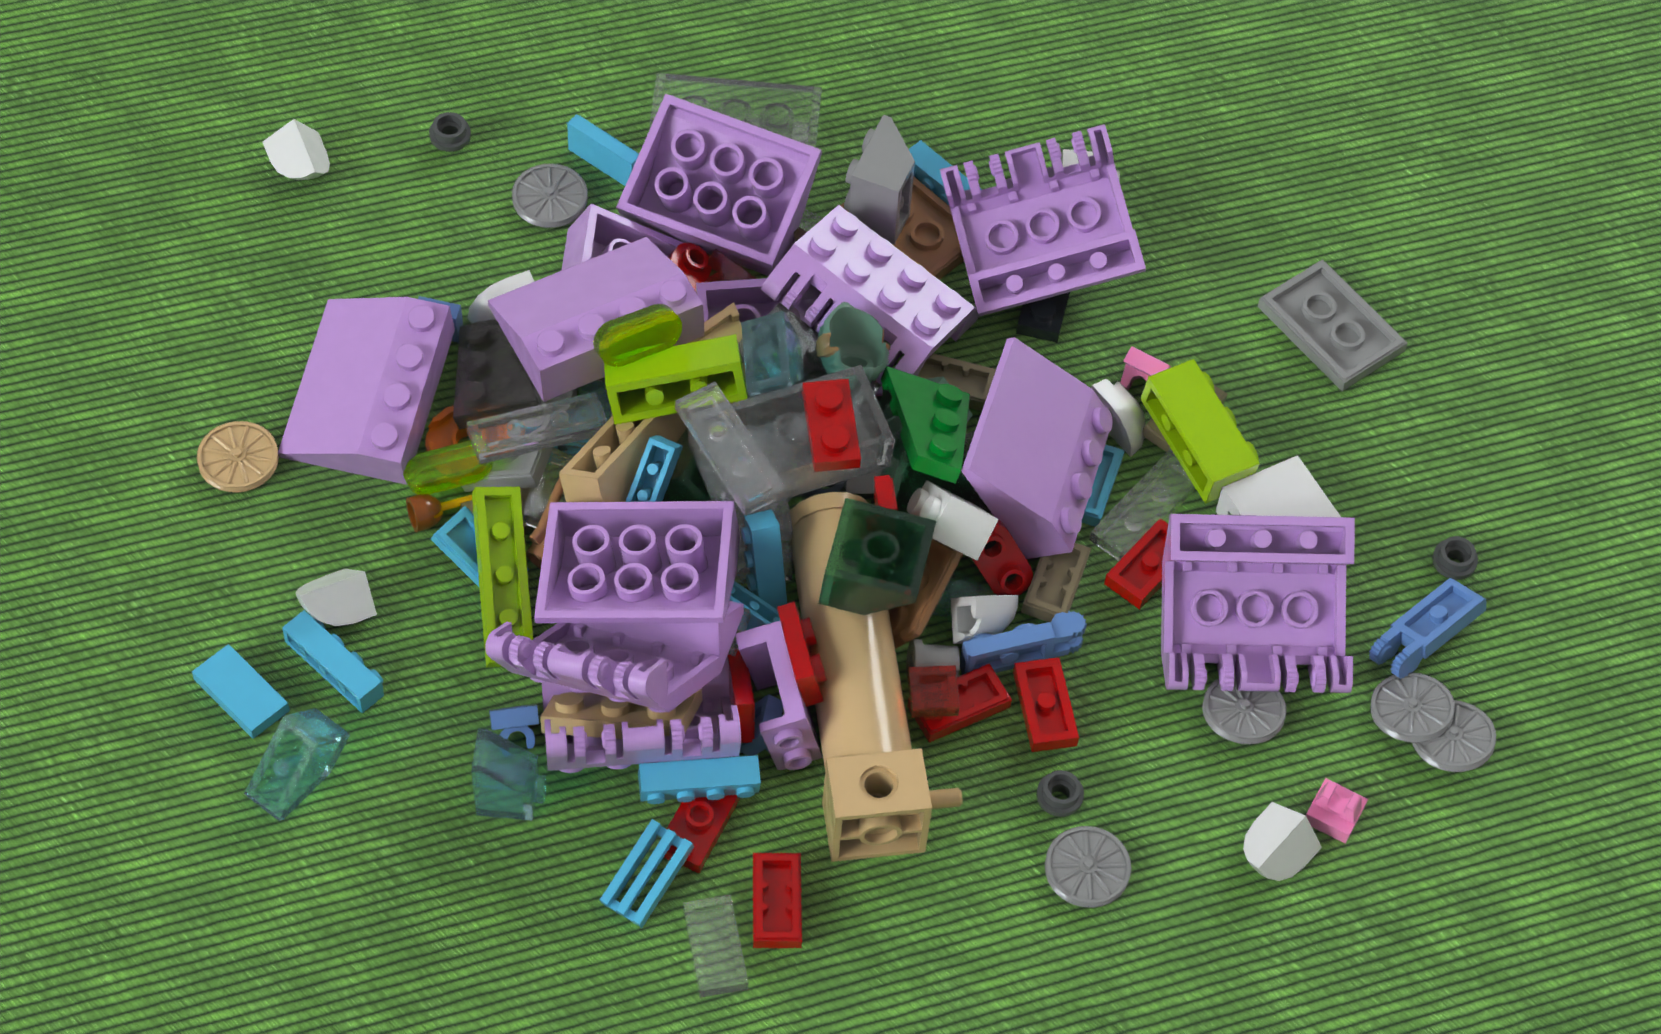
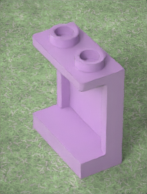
M781 621L736 633L739 651L746 667L749 668V673L756 689L761 690L778 685L785 713L782 717L759 724L761 735L777 770L802 769L813 760L823 758L810 707L805 706L796 683Z

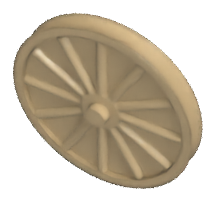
M234 421L217 426L202 439L197 450L199 471L205 481L216 489L232 493L250 491L263 485L274 474L279 461L277 443L272 434L264 427L247 421Z

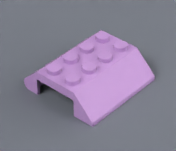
M1105 124L1087 129L1093 156L1088 157L1082 132L1072 133L1071 142L1073 150L1077 155L1078 164L1063 167L1061 149L1055 138L1046 140L1052 165L1049 168H1046L1040 142L1005 151L1011 176L1009 179H1005L999 154L990 155L989 166L997 185L991 188L980 190L978 183L979 175L973 161L963 163L970 187L969 190L965 191L957 165L940 169L979 317L1146 271L1136 231L1132 227L1115 168L1113 150Z
M840 205L835 207L791 246L761 288V291L773 300L778 301L799 274L800 277L781 303V306L788 311L799 304L811 284L822 293L807 309L802 321L809 327L817 323L834 300L835 303L816 327L815 331L818 334L826 318L842 302H848L854 308L872 315L884 329V340L891 344L888 357L889 365L887 366L892 367L903 352L905 355L894 369L915 376L919 374L925 361L949 337L956 341L979 317L976 307L961 297L959 293L949 288L923 266L914 262L888 240L882 238ZM881 372V373L879 374V376H878V379H879V380H881V377H882V375H883V372Z
M1170 514L1162 560L1161 657L1166 689L1187 690L1190 671L1192 689L1204 690L1207 682L1205 663H1217L1219 684L1222 691L1233 690L1234 678L1236 676L1239 691L1278 692L1282 680L1285 692H1295L1299 683V673L1296 666L1307 665L1313 692L1324 693L1327 679L1330 693H1351L1353 686V656H1345L1346 565L1354 564L1355 518Z
M729 601L724 623H557L533 640L525 636L515 635L512 632V623L505 622L489 634L485 650L488 657L509 672L530 677L534 682H551L569 687L574 692H590L606 696L614 702H630L646 706L653 712H670L721 674L742 619L744 605Z
M728 657L721 674L702 687V703L686 733L684 732V726L681 724V719H671L669 725L670 736H664L663 719H657L656 726L628 728V722H621L622 739L615 738L614 724L603 725L602 738L587 737L584 726L573 727V736L566 735V726L559 727L560 733L551 734L550 719H544L548 771L559 770L564 773H575L584 768L604 766L611 769H625L632 764L739 756L740 718L737 705H731L729 697ZM551 682L542 683L543 711L553 695L574 691L570 690L569 687Z

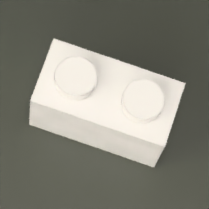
M926 480L923 488H918L913 493L907 506V512L909 513L906 519L907 522L919 530L935 526L932 539L975 560L979 559L999 520L975 504Z

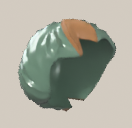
M842 302L829 314L824 324L820 327L816 352L817 356L821 358L823 367L832 378L836 380L849 379V385L863 387L875 381L879 374L889 365L888 357L891 346L883 342L884 329L872 315L854 308L848 302Z

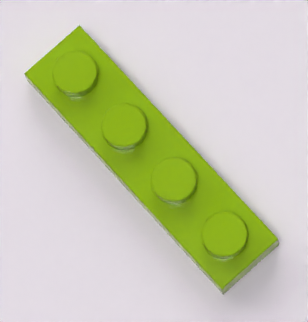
M475 487L472 492L484 649L489 634L505 622L512 623V632L515 635L525 636L533 640L520 487ZM485 650L486 668L502 667L488 657Z

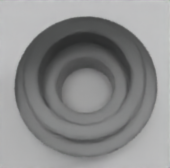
M446 112L434 119L429 129V137L431 143L437 149L453 152L464 148L469 143L471 129L461 115L454 112Z
M1453 536L1441 541L1435 547L1432 561L1434 567L1441 575L1454 580L1468 578L1474 573L1478 564V556L1474 545L1469 540ZM1449 558H1455V559H1457L1460 563L1454 562V561L1450 560Z
M1064 770L1054 771L1043 777L1039 782L1036 794L1037 801L1045 812L1053 816H1069L1077 812L1081 807L1084 799V789L1074 774ZM1062 792L1068 799L1060 800L1053 797L1052 794Z

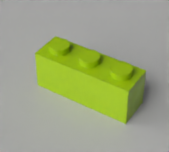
M736 334L604 359L605 385L615 425L748 400L744 369Z
M1194 359L1148 376L1141 401L1205 504L1219 499L1222 487L1256 473L1260 463L1255 447L1250 442L1245 441L1237 428L1234 414L1228 407L1223 406L1215 393L1212 379L1206 372L1201 371Z

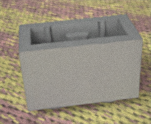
M883 115L876 129L870 128L866 133L862 145L863 154L860 159L854 158L850 163L845 180L846 183L850 184V189L844 202V209L856 216L858 220L882 238L888 240L891 244H895L910 215L915 160L892 118Z

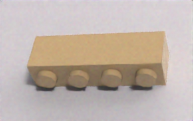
M695 410L617 425L614 424L612 416L559 472L566 502H625L649 437L660 435L678 444H682L698 426Z

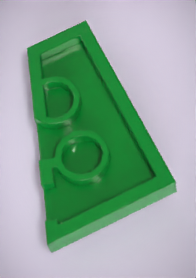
M886 366L881 377V383L884 390H890L892 400L889 405L892 414L900 418L903 427L900 436L912 470L956 484L962 470L970 394L961 391L954 385L939 384Z

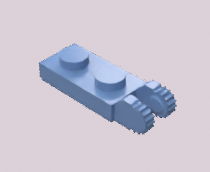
M1449 578L1391 624V628L1371 646L1369 659L1379 665L1383 664L1387 659H1391L1396 654L1402 644L1405 648L1395 656L1390 670H1392L1391 673L1400 679L1408 676L1409 673L1417 669L1422 658H1428L1485 612L1486 599L1456 580Z
M1068 611V613L1061 612L1055 614L1051 622L1038 625L1025 623L1017 626L1012 631L994 635L990 633L978 634L962 643L960 655L962 675L989 663L995 673L1013 669L1014 663L1056 658L1068 655L1069 652H1078L1084 639L1082 636L1087 626L1086 619L1083 618L1084 615L1079 614L1080 612Z

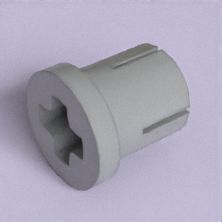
M913 639L909 642L906 659V675L909 685L919 686L922 681L947 682L958 677L959 672L954 671L960 668V653L957 646L923 644V641L920 639Z

